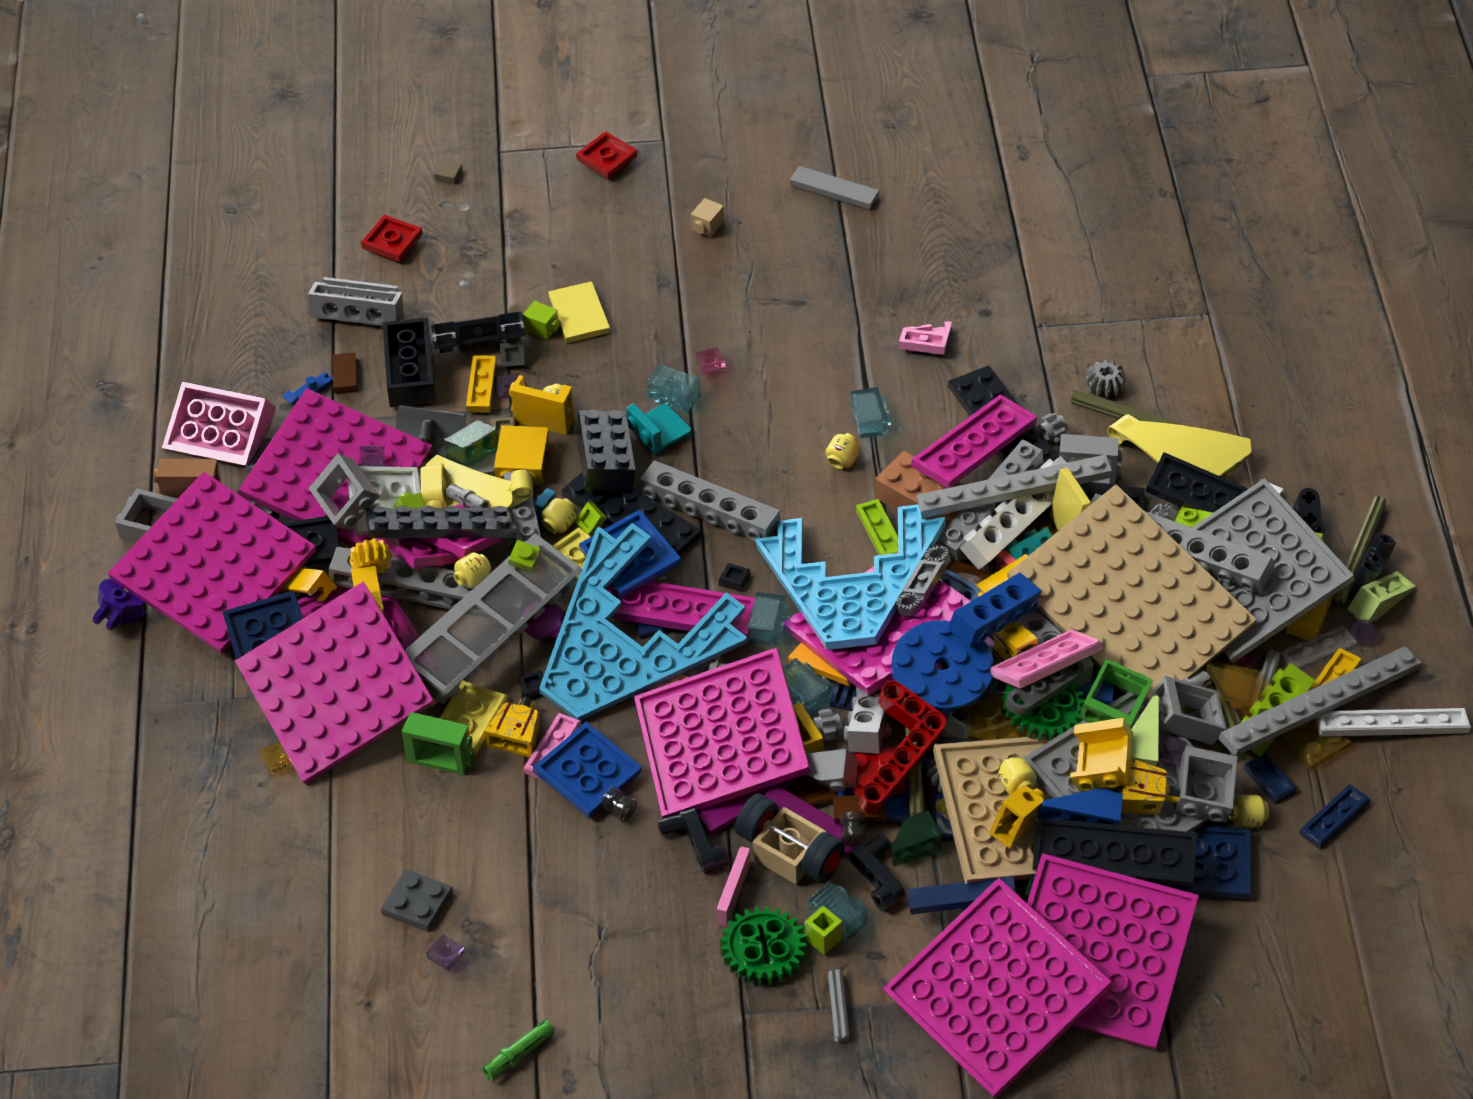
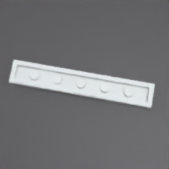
M1465 708L1329 711L1315 718L1320 736L1469 733L1471 729Z

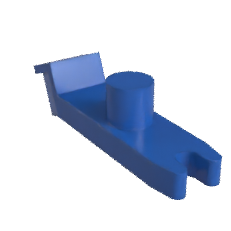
M324 372L317 377L309 376L306 378L305 385L294 392L288 390L282 397L295 406L306 388L319 393L333 383V376L328 378V372Z

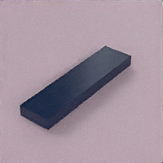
M1013 876L999 877L1016 893ZM998 878L970 884L960 882L908 889L910 914L968 908Z

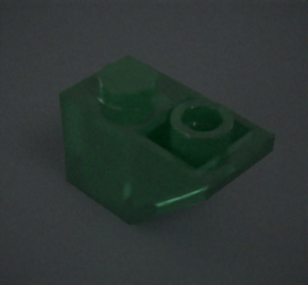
M929 811L904 819L891 847V863L893 866L906 864L913 859L924 855H932L936 851L941 850V832Z

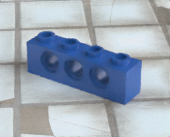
M1019 572L955 610L947 629L968 647L978 642L982 643L992 633L1000 632L1007 624L1015 623L1025 613L1033 612L1039 604L1038 598L1042 590Z

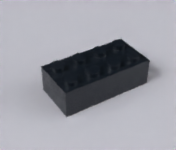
M428 318L382 322L386 383L390 408L436 403Z
M579 410L577 440L585 492H633L635 464L626 411Z

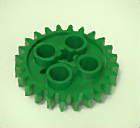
M1008 684L1003 697V709L1007 710L1006 718H1013L1012 726L1020 725L1018 732L1021 733L1027 730L1028 738L1036 734L1038 741H1041L1042 736H1046L1049 742L1053 736L1057 737L1083 721V719L1078 718L1085 702L1082 699L1083 692H1076L1077 684L1070 685V687L1051 698L1050 702L1048 700L1039 707L1033 708L1026 715H1019L1018 713L1015 715L1014 712L1011 713L1010 710H1007L1005 704L1009 692L1017 687ZM1015 699V703L1020 705L1024 704L1022 700L1019 701L1020 699H1018V701H1016Z
M755 906L754 913H750L748 909H745L744 917L735 914V922L729 920L728 929L722 930L723 937L720 938L721 956L724 959V965H729L730 973L737 971L738 979L746 975L747 983H750L755 978L758 985L762 984L763 979H767L768 983L772 985L773 978L775 977L780 982H783V974L792 977V969L799 970L800 962L805 961L807 944L806 934H803V926H797V918L789 920L788 911L780 915L778 907L774 912H770L769 906H766L762 912H760L758 906ZM758 927L763 928L768 964L764 962Z

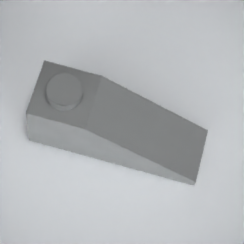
M847 749L807 754L811 773L802 775L803 777L837 792L845 791L846 788L856 787L859 758Z

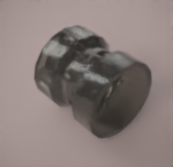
M612 787L602 798L601 807L607 812H613L618 820L625 822L635 812L637 801L630 796H625L624 792L618 787Z
M858 811L842 814L840 816V826L843 829L841 840L845 846L858 847L861 844H865L867 842V832L864 829L866 826L865 814Z

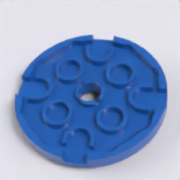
M934 620L916 625L898 640L892 654L891 673L895 681L907 687L941 713L956 712V709L967 705H974L985 695L992 681L990 668L994 666L993 657L985 641L968 647L947 629L950 621ZM946 661V664L949 666L946 670H940L936 667V664Z

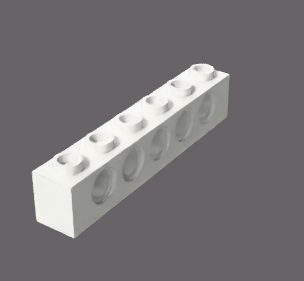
M1060 456L1054 461L1048 459L1040 468L1067 462ZM1055 490L1033 494L1035 499L1032 495L1011 499L1008 503L1003 501L994 509L996 514L993 517L989 514L979 523L981 528L978 531L973 529L964 537L966 542L959 548L979 570L989 563L1052 504Z

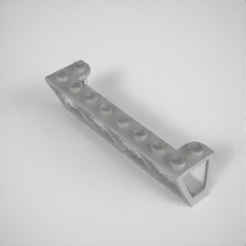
M534 534L526 541V543L540 547V553L532 572L509 565V556L412 643L405 651L435 703L440 702L443 705L460 689L457 685L464 679L467 683L478 673L475 668L480 663L485 666L495 657L492 654L495 649L499 648L502 651L512 642L509 637L514 632L519 635L529 626L526 621L530 617L536 620L545 611L543 606L548 601L552 605L578 581L576 575L582 569L537 534Z

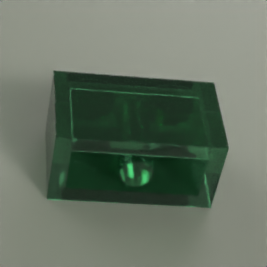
M476 420L444 440L446 458L466 467L472 466L497 450L499 442L498 429Z

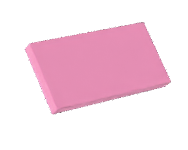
M1070 630L990 668L992 677L1021 689L1103 650L1102 641Z

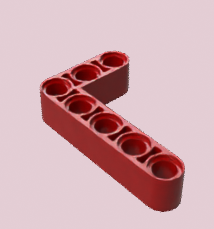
M891 680L883 685L878 703L883 711L899 721L911 732L864 785L859 798V807L867 814H875L880 811L940 740L946 725L945 716L940 711L897 681ZM891 694L894 695L896 698L891 699L887 695ZM908 709H912V710L916 711L917 713H916V714H912V713L908 712L907 710H908ZM933 724L937 729H932L928 725ZM912 742H919L923 746L918 747L914 745ZM897 760H904L908 764H901ZM882 778H889L893 782H885ZM866 796H874L877 800L871 801Z

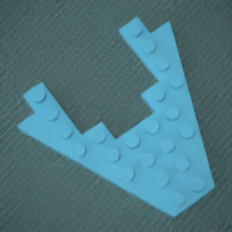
M918 505L898 507L899 553L874 556V572L827 577L826 562L803 564L802 518L778 521V536L756 538L755 542L758 551L825 649H841L877 644L897 610V598L901 596L904 586L920 560L924 558L925 552L929 548L932 549L946 528L945 517L923 519Z
M633 523L617 539L598 527L539 688L540 693L572 718L583 720L744 645L747 642V636L732 625L745 612V606L726 592L679 644L658 630L642 647L608 621L622 604L619 599L605 589L651 542V536Z

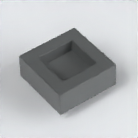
M523 342L500 344L502 367L525 365Z

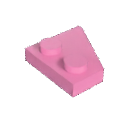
M944 322V327L932 328L931 324L903 328L899 340V349L944 355L952 322Z

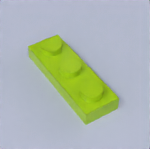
M879 499L856 505V513L878 555L899 552L898 535Z

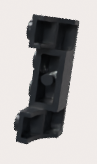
M521 311L431 324L434 350L439 349L440 353L453 352V347H457V345H462V348L475 347L477 342H484L485 345L497 344L498 339H508V343L522 341L521 337H526Z

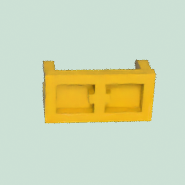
M300 568L284 585L281 591H294L296 597L301 592L313 595L317 591H322L317 601H324L337 586L322 570Z

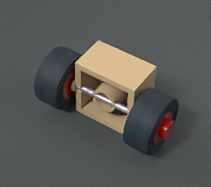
M755 794L749 798L742 807L735 823L736 834L753 843L754 860L794 884H797L804 875L812 877L817 882L823 883L827 881L836 871L844 855L845 844L842 840L785 807L779 811L778 804L762 794Z

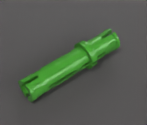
M543 1020L513 1045L501 1049L498 1056L481 1067L484 1076L489 1081H493L508 1068L513 1069L517 1065V1061L555 1034V1030L550 1022Z

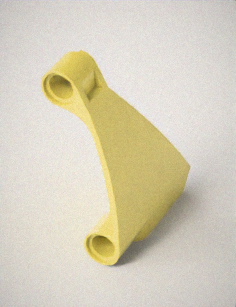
M1128 414L1107 428L1109 437L1119 438L1118 445L1126 440L1131 441L1157 463L1163 452L1223 478L1231 475L1241 465L1243 459L1252 453L1251 439L1190 426L1139 421Z
M439 455L432 458L425 467H421V493L426 506L445 508L447 506L460 505L459 502L446 496V490L451 484H456L465 490H473L477 496L490 501V508L495 506L512 508L533 495L532 472L527 470L514 471L511 474V481L473 470Z

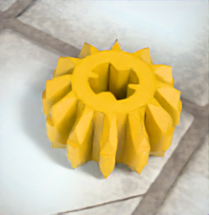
M373 538L371 541H367L365 539L363 543H356V547L350 549V564L353 569L375 565L378 574L386 573V569L391 567V549L385 544L384 540L376 541Z

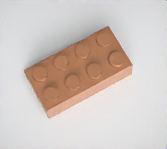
M903 451L875 478V498L897 511L898 507L918 505L916 495L947 488L911 467L912 458L915 456L906 451ZM958 481L952 487L961 486L964 484ZM961 510L923 519L945 517L947 528Z

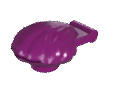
M548 601L543 606L545 611L536 620L530 617L526 621L529 626L524 632L532 638L544 639L554 637L557 639L564 621L563 611L558 604L553 603L551 605ZM535 602L523 611L521 619L539 602Z

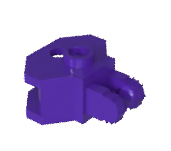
M104 579L99 584L98 604L100 607L93 616V623L100 624L106 618L108 619L106 629L113 631L118 624L122 626L128 622H140L145 617L143 609L145 602L131 592H126L122 586L112 579Z

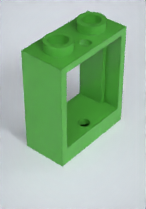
M1106 659L1078 718L1089 723L1124 718L1131 728L1146 699L1153 680L1141 673L1123 667L1117 662ZM1104 680L1139 696L1130 715L1095 700Z
M410 712L402 729L407 762L464 776L468 766H472L475 758V753L472 752L471 747L473 739L469 734L468 725ZM425 741H429V742H433V743H437V744H441V745H445V746L454 747V749H450V748H446V747H441V746H437V745L425 743Z

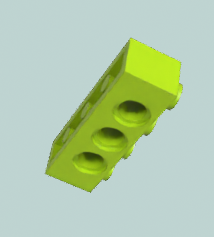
M1289 663L1285 670L1279 668L1271 679L1275 684L1273 686L1270 684L1266 686L1260 695L1264 698L1261 702L1257 699L1249 710L1253 715L1251 717L1246 715L1241 723L1306 693L1315 680L1292 663ZM1274 738L1250 750L1261 757Z

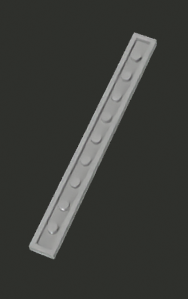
M1404 646L1222 731L1219 740L1237 756L1418 670L1422 662Z

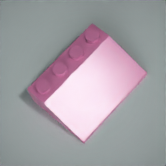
M182 382L162 448L248 466L270 429L276 407L265 398Z

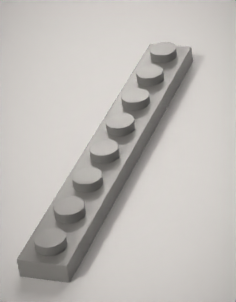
M1101 455L916 495L921 517L926 518L1055 490L1060 469L1068 467L1079 485L1112 478V470L1107 456Z

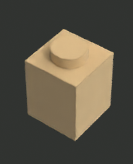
M706 198L691 213L692 231L710 238L724 222V205Z

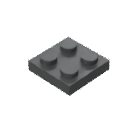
M405 869L381 907V913L389 918L429 932L453 892L452 886Z

